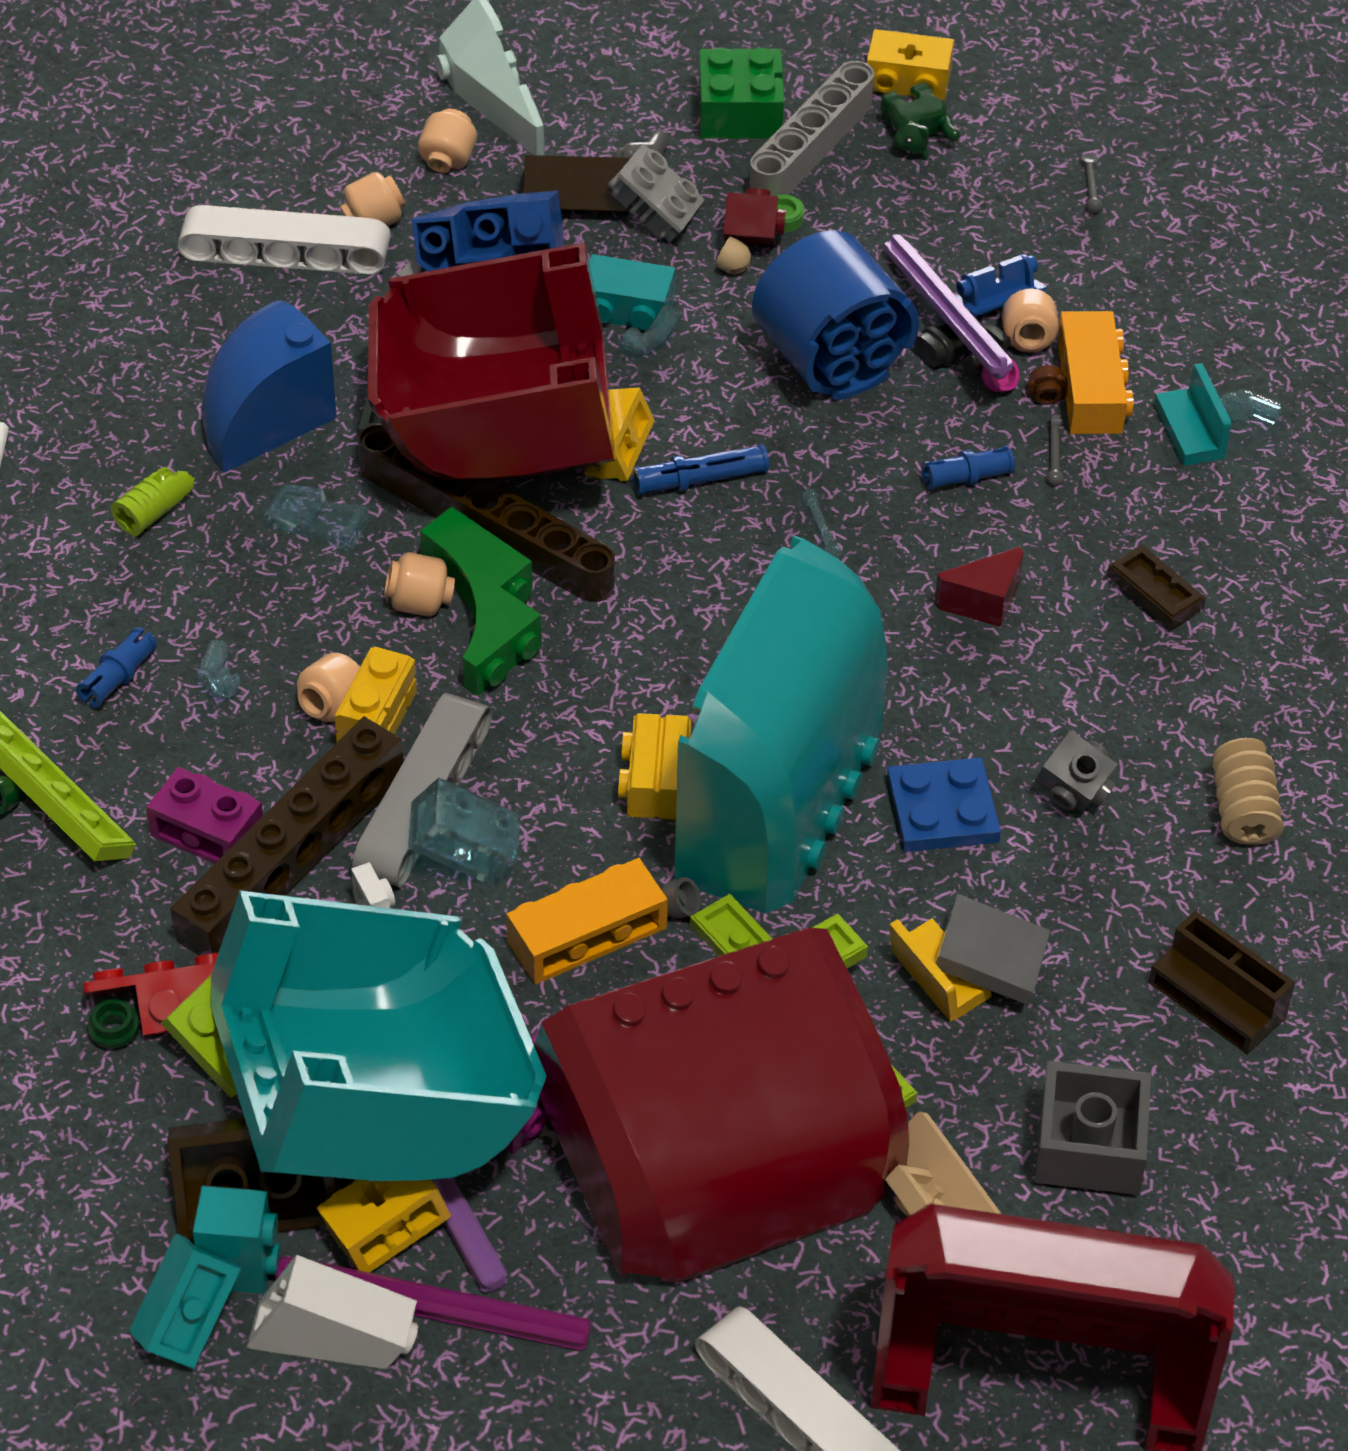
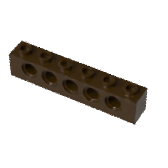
M363 716L170 908L177 942L198 956L219 953L239 891L286 896L386 794L404 762L402 739Z

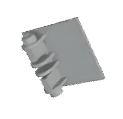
M644 143L621 171L607 184L612 190L611 195L625 208L638 195L641 197L630 209L629 212L631 214L644 201L650 206L639 218L641 223L655 210L656 214L645 226L657 238L661 240L664 237L668 242H671L684 229L705 200L699 195L696 186L692 182L678 176L668 166L666 159L659 152L649 149Z

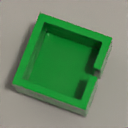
M715 48L699 50L701 139H770L781 128L784 118L781 49Z

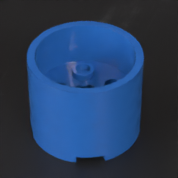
M829 230L818 232L789 246L765 270L755 288L752 299L754 320L813 393L816 391L828 394L834 400L847 399L865 392L887 379L891 374L886 369L898 358L904 348L912 349L919 330V315L914 304L853 235L843 231Z

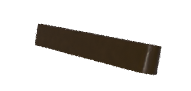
M382 424L368 425L358 434L360 471L367 480L435 518L439 517L450 507L455 508L532 561V572L582 600L601 602L613 594L615 589V554L606 544L489 480H442L418 470L398 450Z

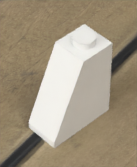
M296 1255L259 1300L247 1347L255 1350L387 1369L401 1353L407 1355L414 1344L418 1324L412 1322L417 1301Z

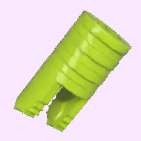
M161 467V469L143 479L138 485L134 486L111 505L112 517L122 530L132 536H138L191 492L194 488L195 478L186 471L173 473L170 468Z

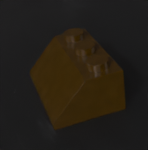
M245 1118L168 1127V1148L178 1233L186 1237L191 1243L194 1242L193 1229L202 1186L267 1191L269 1212L278 1215L277 1231L326 1225L316 1207L330 1199L336 1192L335 1179L331 1177L261 1172Z

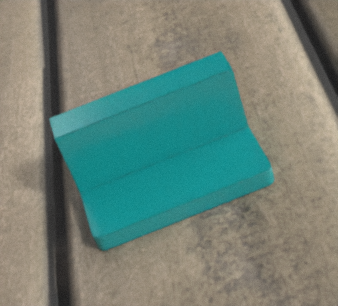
M1202 363L1194 364L1192 366L1189 388L1157 393L1154 400L1155 409L1183 466L1225 459L1231 430V419Z
M175 1234L130 1327L131 1335L146 1351L194 1369L241 1268L234 1262L195 1247L186 1237Z

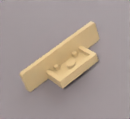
M918 1112L908 1122L909 1151L907 1166L898 1165L885 1178L897 1195L895 1202L899 1209L909 1217L931 1203L1001 1214L929 1114Z

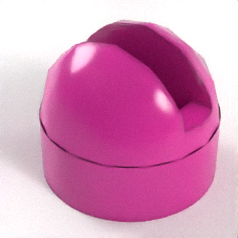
M1011 359L1013 361V369L1007 372L1003 379H996L984 366L982 367L980 376L987 390L1001 393L1016 387L1019 382L1020 373L1013 359Z

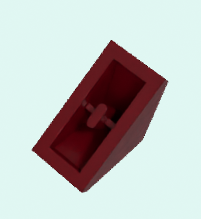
M1019 546L938 573L935 605L939 610L1001 627L1020 584L1024 557L1023 550Z

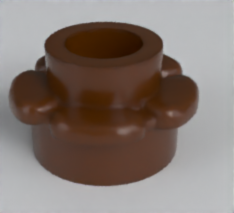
M1052 365L1040 366L1030 373L1029 381L1026 384V392L1031 395L1032 399H1036L1038 403L1052 405L1059 402L1067 394L1068 379L1064 377V373L1059 367Z

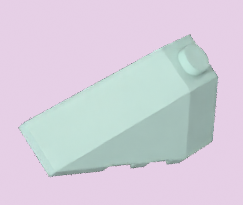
M472 0L439 37L440 55L435 57L438 75L441 80H448L453 91L531 154L544 155V125L527 85H520L516 69L517 61L512 50L506 52L503 50L502 43L498 35L503 34L501 23L488 0Z

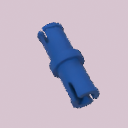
M1001 446V448L974 453L972 450L960 451L956 457L923 462L921 474L924 485L927 486L928 490L964 482L965 486L977 484L979 479L1013 474L1015 459L1009 446Z
M136 627L115 650L106 651L100 657L99 665L77 685L76 693L81 701L86 703L94 695L95 698L89 703V707L98 708L120 684H128L135 675V669L157 648V642L151 633L147 632L139 641L138 638L144 633V629Z

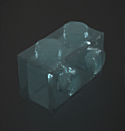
M440 777L411 802L408 849L486 884L495 882L518 862L520 814Z

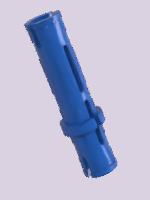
M764 444L684 459L681 455L673 456L670 462L633 467V484L638 496L676 488L677 492L687 491L689 485L761 472L767 473L769 470V458Z

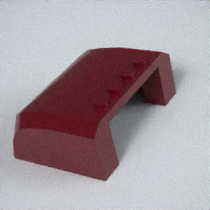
M585 242L390 278L388 281L389 291L384 297L375 296L370 302L368 332L369 405L398 450L418 470L442 480H501L525 478L616 461L606 345Z
M807 927L570 1004L541 1022L534 1047L546 1073V1079L539 1096L616 1270L621 1277H627L628 1273L659 1276V1281L680 1283L868 1215L891 1189L885 1178L898 1165L907 1166L909 1127L901 1087L871 1016L828 929Z
M929 1203L896 1224L893 1228L884 1286L871 1408L925 1416L938 1322L1153 1355L1145 1451H1202L1233 1333L1234 1277L1204 1244Z

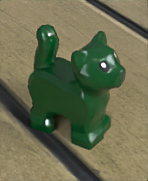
M926 82L911 87L910 92L916 97V100L911 102H904L895 91L882 95L880 106L882 111L881 120L884 124L892 126L896 134L893 137L896 149L908 155H916L926 161L928 158L929 135L942 132L943 137L951 142H956L960 139L961 134L954 127V123L947 113L945 103L933 95L932 89Z

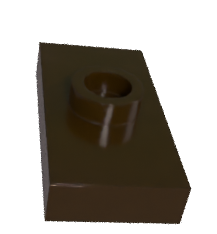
M1143 545L1138 546L1108 566L1107 576L1170 630L1204 609L1206 598Z

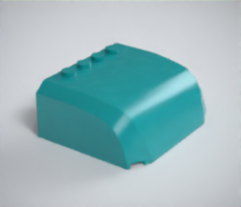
M794 535L790 548L782 546L776 552L697 692L692 707L701 712L691 737L688 738L680 735L678 740L674 879L688 877L695 882L699 891L719 898L731 894L740 905L764 914L792 903L810 868L819 869L825 856L827 842L824 841L828 833L836 835L842 824L845 814V807H842L847 798L851 800L856 798L862 783L863 773H861L864 764L872 766L880 747V739L878 737L883 726L888 664L880 609L861 578L838 558L804 538Z
M239 891L211 974V1009L261 1172L370 1181L453 1178L487 1163L508 1146L531 1118L544 1085L546 1073L494 949L482 938L476 939L473 942L459 929L462 920L458 916Z

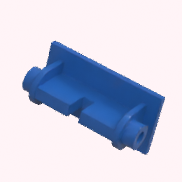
M1021 254L998 263L999 278H996L995 269L992 266L963 275L961 281L956 283L958 295L955 296L973 316H984L992 313L994 309L1004 306L1008 298L1020 290L1032 288L1046 291V286L1034 279L1033 273L1038 271L1036 258L1032 255Z

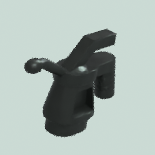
M947 323L923 329L921 335L916 337L914 343L916 354L931 367L939 364L943 366L949 365L966 351H970ZM980 323L1002 350L1010 347L1009 336L1005 335L1004 332L993 324ZM973 353L962 361L964 371L970 375L975 374L983 367Z

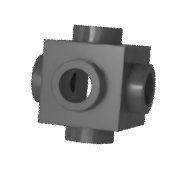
M1070 730L1044 764L1035 782L1047 789L1051 799L1060 807L1066 810L1074 809L1083 814L1091 802L1100 807L1114 788L1116 783L1109 779L1118 764L1111 759L1110 753L1102 745L1091 740L1085 741Z

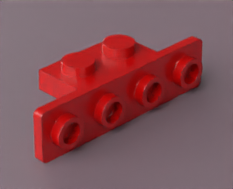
M218 953L194 957L195 965L175 968L174 961L172 960L143 965L144 973L124 976L122 968L94 972V981L83 983L84 993L86 997L136 990L143 1037L169 1033L161 1022L212 974Z

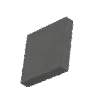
M957 894L948 917L935 963L944 973L1028 1005L1036 987L1050 930Z

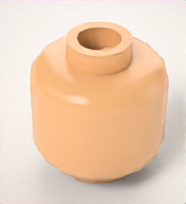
M443 109L440 112L433 113L426 120L418 142V151L427 162V165L436 172L448 173L450 169H462L470 160L477 139V131L465 113L456 109Z
M372 172L345 187L344 196L347 203L341 205L340 208L344 216L377 219L388 227L401 219V208L406 203L391 175L384 178L379 172Z
M1023 289L1012 294L1005 302L1002 310L1003 331L1005 335L1010 337V345L1018 351L1033 353L1046 349L1054 342L1059 331L1056 304L1048 294L1042 290Z
M407 552L398 561H391L385 582L384 597L391 598L392 607L397 611L432 617L439 611L441 604H450L455 578L447 577L446 563L442 559Z
M338 652L329 653L303 670L297 680L298 701L302 709L308 715L318 720L335 722L334 715L360 668L357 662L349 656Z

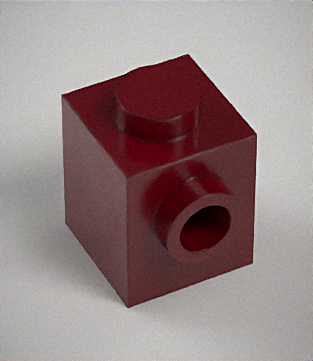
M748 188L745 194L727 192L723 232L724 241L726 242L729 237H733L744 244L775 246L776 235H784L786 210L779 209L778 196H771V191L761 188Z

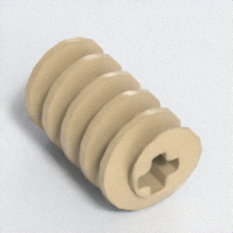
M1239 738L1219 746L1213 754L1212 767L1215 772L1214 781L1217 786L1216 796L1219 801L1220 825L1224 835L1236 843L1262 845L1276 840L1283 833L1284 823L1281 819L1282 809L1278 802L1280 796L1276 787L1275 763L1272 757L1266 753L1267 747L1264 742L1254 738Z

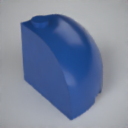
M273 301L241 322L225 339L208 371L202 402L205 440L210 454L223 473L337 418L331 342L302 312L285 301Z

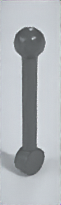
M1086 153L1081 158V165L1086 168L1089 191L1086 209L1088 212L1096 214L1101 211L1103 206L1101 200L1097 198L1094 168L1097 166L1098 157L1092 153Z
M1051 414L1050 418L1051 471L1048 472L1046 480L1053 487L1060 486L1064 480L1063 473L1059 471L1060 414Z

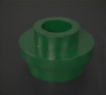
M108 999L100 1002L93 1009L87 1022L88 1033L92 1041L101 1047L119 1048L129 1044L137 1036L139 1018L136 1011L126 1002L119 999ZM111 1024H120V1026L115 1028H107Z

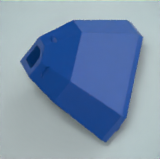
M558 191L514 194L467 202L412 219L417 263L427 271L564 246Z

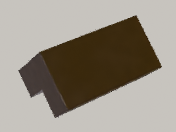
M525 155L524 193L558 191L560 209L566 211L629 212V206L625 208L611 195L612 190L607 184L621 171L630 158Z
M1194 911L1175 929L1172 948L1152 965L1149 977V984L1246 1055L1256 1048L1287 1018L1295 986L1293 980L1197 911Z

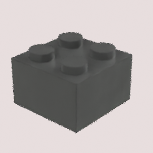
M1047 1061L1041 1095L1034 1183L1139 1195L1147 1161L1152 1073Z

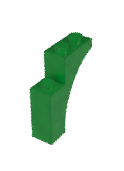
M450 507L420 531L421 555L440 558L446 563L447 577L455 578L454 588L464 599L472 614L475 629L469 647L462 657L463 686L478 696L488 687L499 685L505 679L509 670L523 659H531L538 652L542 644L541 614L525 604L533 591L532 561L455 508Z

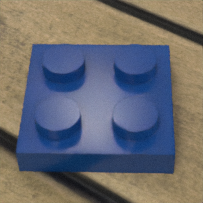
M982 757L887 767L886 778L904 852L1000 842L1001 830Z

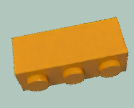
M1113 311L1061 312L1057 344L1061 370L1064 373V377L1068 379L1065 401L1070 434L1123 433L1125 417H1132L1133 392L1132 390H1125L1129 376L1127 359L1120 358L1124 349L1123 330L1116 329Z
M637 858L622 865L611 866L603 873L580 883L568 884L554 894L535 902L523 903L515 910L506 913L507 943L534 985L667 929L668 899L641 859Z

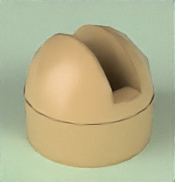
M729 237L717 258L715 267L733 275L744 272L750 263L751 254L749 248L741 241Z

